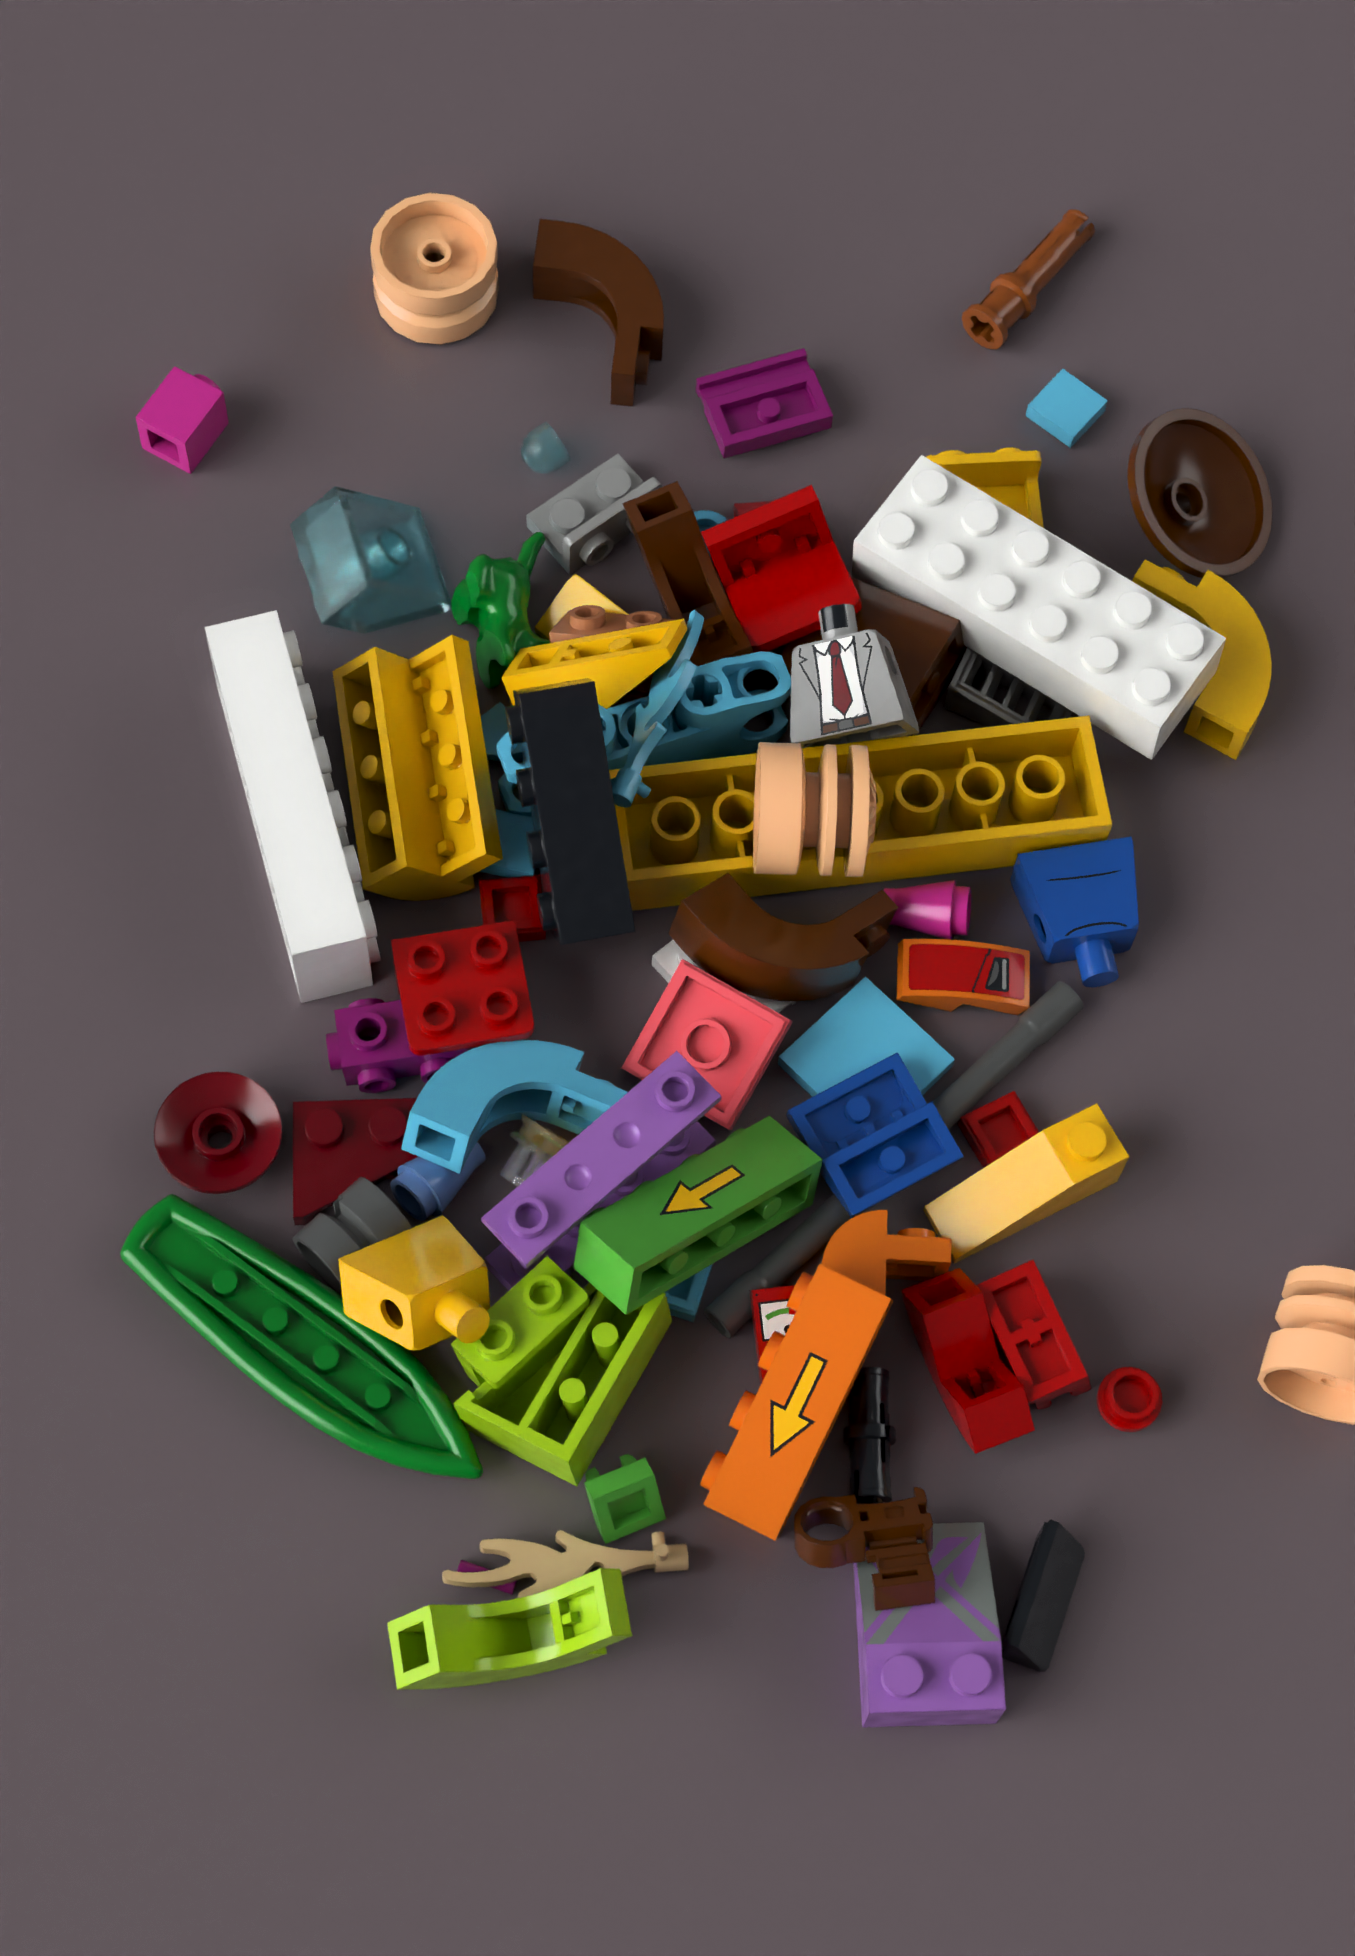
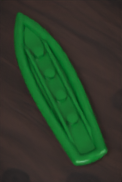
M170 1194L138 1219L121 1249L120 1257L122 1261L203 1338L281 1404L315 1428L347 1446L395 1466L439 1476L479 1479L482 1476L483 1467L469 1432L443 1389L425 1366L407 1348L346 1316L343 1309L342 1295L272 1250L177 1195Z

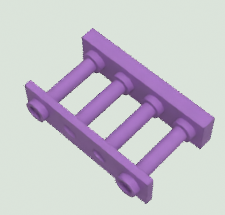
M678 1051L673 1053L481 1217L484 1225L502 1243L484 1258L487 1269L508 1291L546 1256L569 1276L575 1271L573 1267L578 1230L581 1221L595 1209L600 1207L606 1208L631 1194L641 1183L648 1180L654 1181L679 1167L689 1156L693 1154L700 1155L715 1146L716 1140L698 1120L721 1101V1095Z

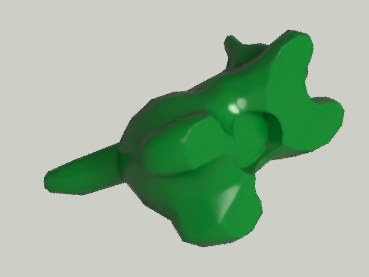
M542 532L534 533L523 543L517 561L512 557L493 559L486 554L476 556L468 567L466 579H463L454 589L451 600V610L454 619L458 625L472 624L479 631V637L476 642V663L480 678L488 689L498 687L503 671L507 670L521 648L550 643V640L540 638L534 634L528 623L531 588L529 578L538 553L545 542V535Z

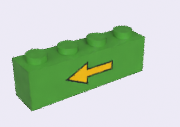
M769 1115L746 1129L740 1128L735 1130L725 1141L704 1153L689 1156L679 1167L656 1180H648L641 1183L631 1194L606 1208L600 1207L592 1211L580 1223L573 1268L627 1315L813 1205L823 1159Z

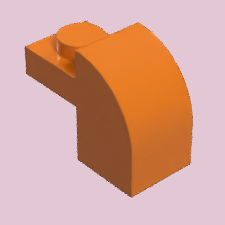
M873 1210L859 1214L842 1224L827 1243L821 1265L886 1295V1279L926 1281L948 1272L951 1264L952 1238L936 1237L935 1232L924 1228H906L898 1231L897 1235L887 1234L888 1210Z

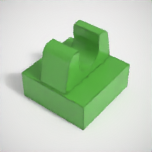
M625 1454L619 1457L622 1467L600 1476L596 1467H593L585 1473L586 1482H584L596 1527L605 1544L666 1519L655 1475L646 1458L636 1460L631 1454Z

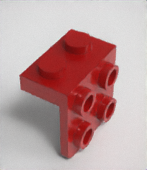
M812 485L701 532L734 613L754 653L760 651L768 652L820 630L818 612L824 607L836 604H850L854 606L855 614L862 608L860 596L835 545L819 499Z
M515 920L391 940L398 994L401 998L408 1045L413 1054L425 1056L479 1047L495 1042L516 1041L529 1038L533 1034L534 1018Z

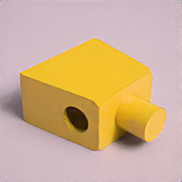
M443 1215L338 1259L344 1314L409 1350H422L451 1336H455L463 1343H473L479 1340L488 1329L490 1316L487 1310L490 1308L487 1266L482 1257Z

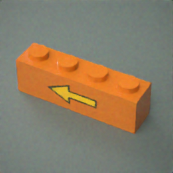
M819 1264L814 1276L805 1271L802 1272L786 1306L796 1311L785 1335L777 1331L773 1332L759 1360L758 1367L767 1371L756 1395L747 1390L744 1392L732 1415L729 1426L738 1430L728 1454L717 1450L703 1475L700 1486L709 1490L703 1505L774 1541L780 1538L893 1303L891 1298Z

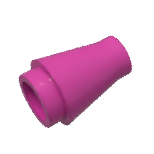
M956 880L903 888H884V892L898 906L890 925L953 940L954 935L968 936L971 918V887L957 886Z

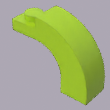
M600 1568L552 1589L506 1601L471 1605L429 1604L387 1623L397 1690L471 1686L549 1672L607 1654L606 1646L632 1636L621 1570Z

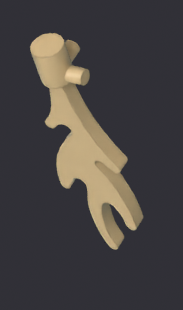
M559 1530L556 1532L555 1541L566 1550L563 1553L548 1546L528 1541L484 1539L480 1542L481 1553L507 1557L510 1563L482 1572L444 1570L442 1581L445 1584L461 1587H491L511 1583L522 1578H533L536 1581L535 1584L519 1592L518 1598L552 1589L588 1574L596 1566L620 1569L621 1576L623 1577L636 1571L654 1568L655 1573L685 1571L689 1569L687 1545H666L664 1532H654L651 1534L652 1551H638L597 1545Z

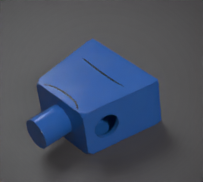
M1132 837L1019 853L1010 880L1044 960L1051 964L1077 960L1082 983L1085 987H1100L1116 981L1119 978L1114 954L1124 953L1131 949L1139 927Z

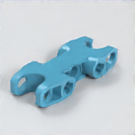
M760 651L723 658L697 666L682 697L661 724L667 728V731L654 747L644 766L745 755L757 751L759 742L775 743L778 741L788 727V719L781 705L791 694V676L782 655ZM762 669L774 674L778 685L771 691L756 689L747 692L743 686V678L753 670ZM649 696L608 709L598 704L609 770L624 768L635 730L636 707L640 703L647 707ZM764 712H768L773 720L772 725L768 729L760 732L749 731L743 727L749 720ZM507 732L497 743V755L505 772L498 781V790L507 812L532 817L531 807H522L521 801L516 799L513 794V789L517 785L516 770L525 767L524 762L519 764L513 759L512 751L519 744L512 745L509 732Z

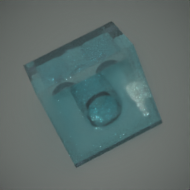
M334 486L290 524L298 549V556L303 565L314 599V607L319 615L321 624L365 634L441 614L451 608V600L420 508Z

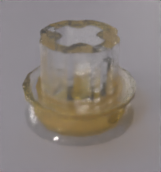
M523 1113L521 1114L523 1125L520 1130L509 1133V1136L519 1143L500 1172L503 1178L517 1187L570 1142Z

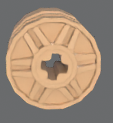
M759 742L754 790V874L796 875L800 866L803 847H815L820 876H831L835 848H843L845 877H862L870 844L874 840L876 822V783L869 767L867 746L851 745L848 751L846 773H838L836 745L826 744L821 753L818 772H806L801 743Z
M1325 1265L1301 1266L1289 1271L1281 1294L1284 1299L1280 1301L1275 1315L1281 1330L1272 1332L1257 1380L1265 1392L1279 1402L1298 1411L1329 1421L1355 1425V1271Z

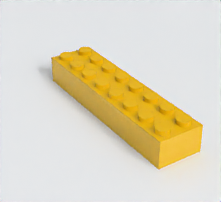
M1089 715L833 744L836 745L838 773H846L848 751L851 745L867 746L869 767L876 783L875 834L873 843L870 844L862 877H845L843 848H835L831 876H820L815 847H803L801 862L796 875L754 874L753 818L757 753L644 766L640 773L642 776L641 782L651 788L650 794L646 798H642L636 793L632 805L627 808L615 805L632 911L680 905L681 900L727 873L734 878L749 897L1010 867L1015 865L1019 853L1104 841L1108 839L1112 828V820ZM824 746L802 748L806 772H818ZM619 769L609 770L610 779L616 778Z

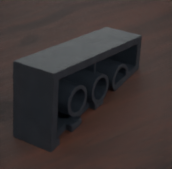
M589 678L513 690L515 706L505 707V714L511 744L521 743L525 768L516 770V780L522 807H531L534 831L526 832L532 869L540 868L543 893L537 894V905L543 931L550 930L560 945L635 932L595 682Z

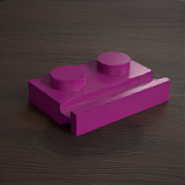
M805 348L696 379V393L698 398L701 397L704 404L705 415L723 459L832 428L833 414L814 369H811L808 364Z

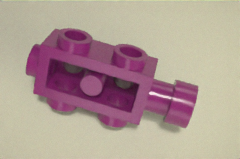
M365 998L354 1001L348 1008L334 1010L337 1032L326 1034L331 1071L342 1069L346 1086L358 1084L359 1090L364 1093H381L391 1090L396 1086V1078L421 1075V1080L427 1083L435 1072L448 1061L473 1049L467 1048L425 1056L413 1054L408 1045L401 1000L384 1002L378 998ZM378 1035L377 1038L371 1041H364L359 1038Z

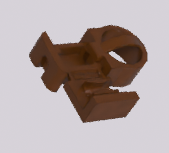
M914 1487V1497L893 1502L857 1504L855 1495L840 1497L821 1496L808 1500L799 1507L794 1515L795 1549L799 1557L806 1563L818 1568H836L850 1563L865 1562L866 1559L867 1563L876 1562L878 1573L872 1574L875 1611L935 1603V1577L928 1554L933 1548V1521L931 1513H927V1498L922 1488ZM834 1524L843 1527L849 1533L835 1540H819L809 1536L806 1532L818 1525Z

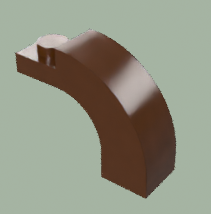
M539 219L533 262V299L581 305L594 311L605 320L616 340L611 372V404L633 407L636 384L647 385L650 360L662 361L664 310L657 284L641 259L627 246L610 235L577 223Z
M678 481L622 503L668 619L678 620L684 618L687 625L689 615L693 610L704 616L702 630L689 661L696 666H700L723 658L754 653L722 588L693 509Z
M727 873L681 900L668 934L701 969L741 992L777 1001H808L834 995L854 985L866 959L875 954L888 941L890 934L887 932V929L898 906L884 890H881L833 920L813 925L794 924L778 919L760 908L734 878Z

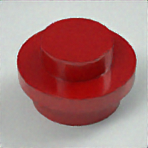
M1121 1367L1111 1371L1102 1380L1097 1391V1407L1102 1418L1113 1428L1124 1432H1137L1149 1427L1158 1417L1162 1408V1393L1156 1380L1146 1371L1135 1367Z

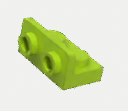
M546 1256L487 1310L490 1316V1323L487 1331L479 1340L473 1343H463L456 1339L451 1343V1346L466 1375L478 1387L486 1381L493 1388H500L589 1306V1296L584 1289Z

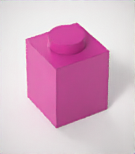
M175 366L135 417L142 449L189 474L194 471L229 424L224 392L221 391L219 386L204 375L195 374L193 376Z

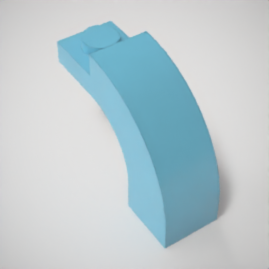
M539 1040L489 1043L466 1051L448 1061L427 1081L410 1110L401 1149L460 1174L477 1141L494 1126L512 1120L532 1119L548 1122L579 1135L628 1092L616 1087L609 1081L596 1079L579 1072L584 1052L575 1048Z

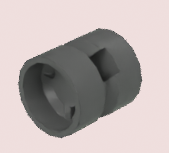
M359 1177L333 1202L334 1216L319 1213L292 1239L296 1248L312 1269L340 1295H342L339 1258L412 1228L397 1206L375 1184L363 1177Z

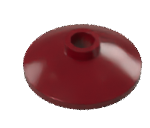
M231 1072L204 1073L180 1084L162 1103L154 1125L155 1148L165 1170L183 1186L207 1194L230 1193L256 1182L268 1171L275 1161L282 1142L281 1117L270 1094L252 1079ZM219 1132H225L232 1136L230 1144L222 1149H216L209 1145L210 1138Z

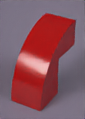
M960 1268L902 1289L901 1293L909 1320L931 1377L955 1425L973 1452L977 1454L1035 1431L1025 1388L999 1358L983 1292Z

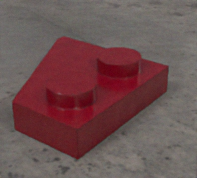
M417 1098L293 1102V1219L295 1225L308 1224L315 1218L314 1214L332 1206L339 1195L359 1177L366 1178L375 1185L385 1179H395L398 1176L399 1166L418 1157L401 1149L409 1113Z

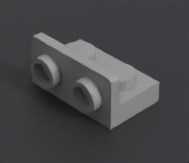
M616 454L526 515L527 528L533 534L542 532L545 535L543 546L566 572L571 575L585 564L592 566L602 561L611 552L616 543L633 533L622 503L662 487V484L655 477H651L644 482L619 454Z

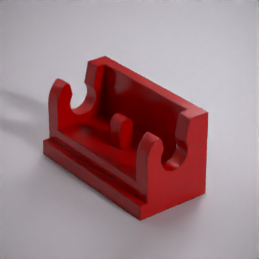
M1034 1259L976 1285L983 1292L990 1322L1016 1378L1025 1388L1029 1405L1035 1403L1037 1409H1046L1051 1406V1400L1062 1394L1070 1392V1395L1078 1396L1092 1389L1089 1376Z

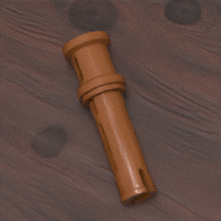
M1076 209L1067 211L1063 215L1062 220L1013 272L998 275L991 282L990 293L979 304H972L963 312V327L976 343L990 350L1000 348L1007 341V331L1017 320L1026 319L1033 313L1037 302L1036 296L1076 252L1094 236L1095 228L1093 223L1087 224L1081 232L1078 231L1079 227L1089 218L1086 214Z

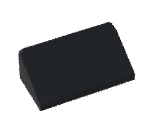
M1049 1519L1048 1523L1045 1522L1037 1534L1001 1643L1002 1658L1039 1672H1045L1049 1668L1085 1556L1082 1545L1059 1522Z

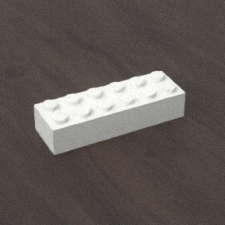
M923 455L918 458L854 539L851 576L959 619L965 646L1077 715H1089L1093 725L1150 760L1154 758L1217 671L1226 637Z
M277 610L205 627L216 685L300 1002L305 1003L373 986L370 963L381 961L376 940L378 936L370 902L364 899L360 882L362 881V875L354 845H349L345 828L347 821L339 791L334 790L330 774L332 772L330 758L324 737L319 736L315 720L317 719L316 708L309 683L304 681L301 666H303L295 632L292 630L283 633Z

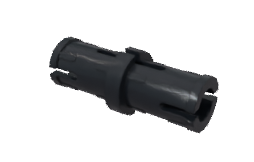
M862 1367L849 1393V1426L843 1429V1443L849 1446V1495H855L857 1504L892 1501L890 1446L896 1442V1431L893 1426H890L888 1410L889 1371L884 1368Z

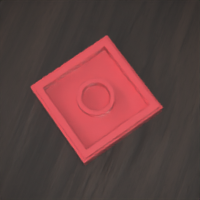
M682 959L621 1068L643 1080L673 1053L678 1051L721 1095V1101L704 1116L726 1129L732 1130L793 1021Z

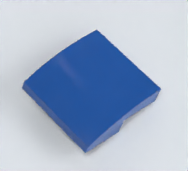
M898 1052L794 1106L786 1113V1117L800 1141L823 1159L820 1173L851 1218L964 1157L934 1103H926Z

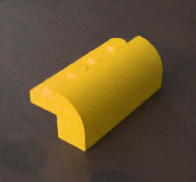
M450 635L410 659L378 647H373L332 671L359 866L362 875L363 890L386 897L411 901L440 899L466 892L475 888L473 874L503 859L469 641L455 635Z

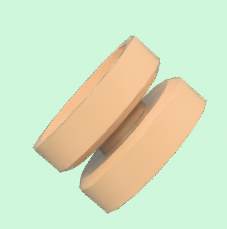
M426 193L405 198L385 211L373 229L370 247L371 264L374 272V297L381 317L395 332L420 343L441 345L463 340L482 328L496 309L498 295L497 240L489 219L475 205L454 195Z

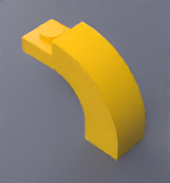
M1145 559L1134 575L1132 582L1226 637L1217 671L1195 702L1184 732L1236 760L1254 729L1270 687L1272 661L1269 643L1263 626L1246 599L1232 585L1212 571L1207 570L1196 587L1187 582L1177 571L1168 567H1159Z

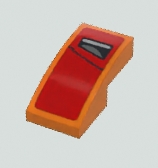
M903 939L898 943L896 1000L952 1012L962 1004L1018 1016L1030 1008V951L1003 945L963 940Z

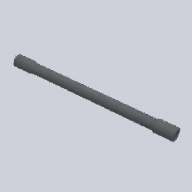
M1061 981L1055 983L1020 1016L1017 1024L933 1101L948 1129L958 1122L960 1117L973 1108L1038 1046L1047 1043L1083 1009L1081 998L1069 985ZM835 1194L830 1196L752 1270L744 1272L704 1309L707 1319L722 1335L731 1338L752 1318L749 1290L782 1286L829 1242L832 1235L842 1224L851 1219Z

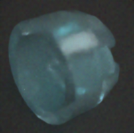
M546 421L531 430L523 439L520 448L522 459L535 472L547 474L571 461L562 441Z

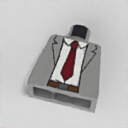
M836 604L819 610L822 640L798 645L792 651L791 743H801V747L806 748L824 746L826 744L903 737L919 733L918 722L889 641L876 629L858 632L853 605Z

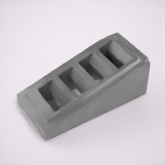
M968 647L949 685L944 709L988 727L1035 722L1042 705L1053 709L1048 720L1070 718L1072 714L1071 710ZM975 677L985 681L981 692L971 687ZM997 687L1008 690L1002 704L992 699ZM1020 696L1030 700L1023 716L1013 711Z

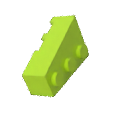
M589 1282L583 1288L589 1296V1306L506 1383L496 1389L485 1381L474 1392L468 1390L453 1403L460 1420L469 1432L577 1487L672 1323L666 1293H662L626 1315Z

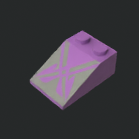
M984 1522L933 1523V1548L928 1554L935 1577V1603L875 1611L872 1574L878 1573L876 1562L867 1563L866 1559L865 1562L854 1563L862 1727L996 1724L1006 1710L1001 1636Z

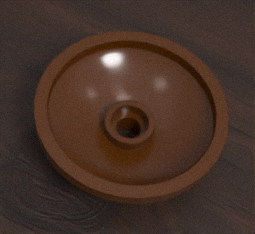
M1191 408L1175 409L1150 421L1140 431L1133 443L1129 455L1127 473L1130 501L1136 519L1145 536L1154 548L1171 564L1196 577L1203 578L1207 570H1210L1221 578H1227L1247 569L1260 557L1265 549L1272 526L1270 489L1263 468L1253 450L1244 438L1229 424L1213 414Z

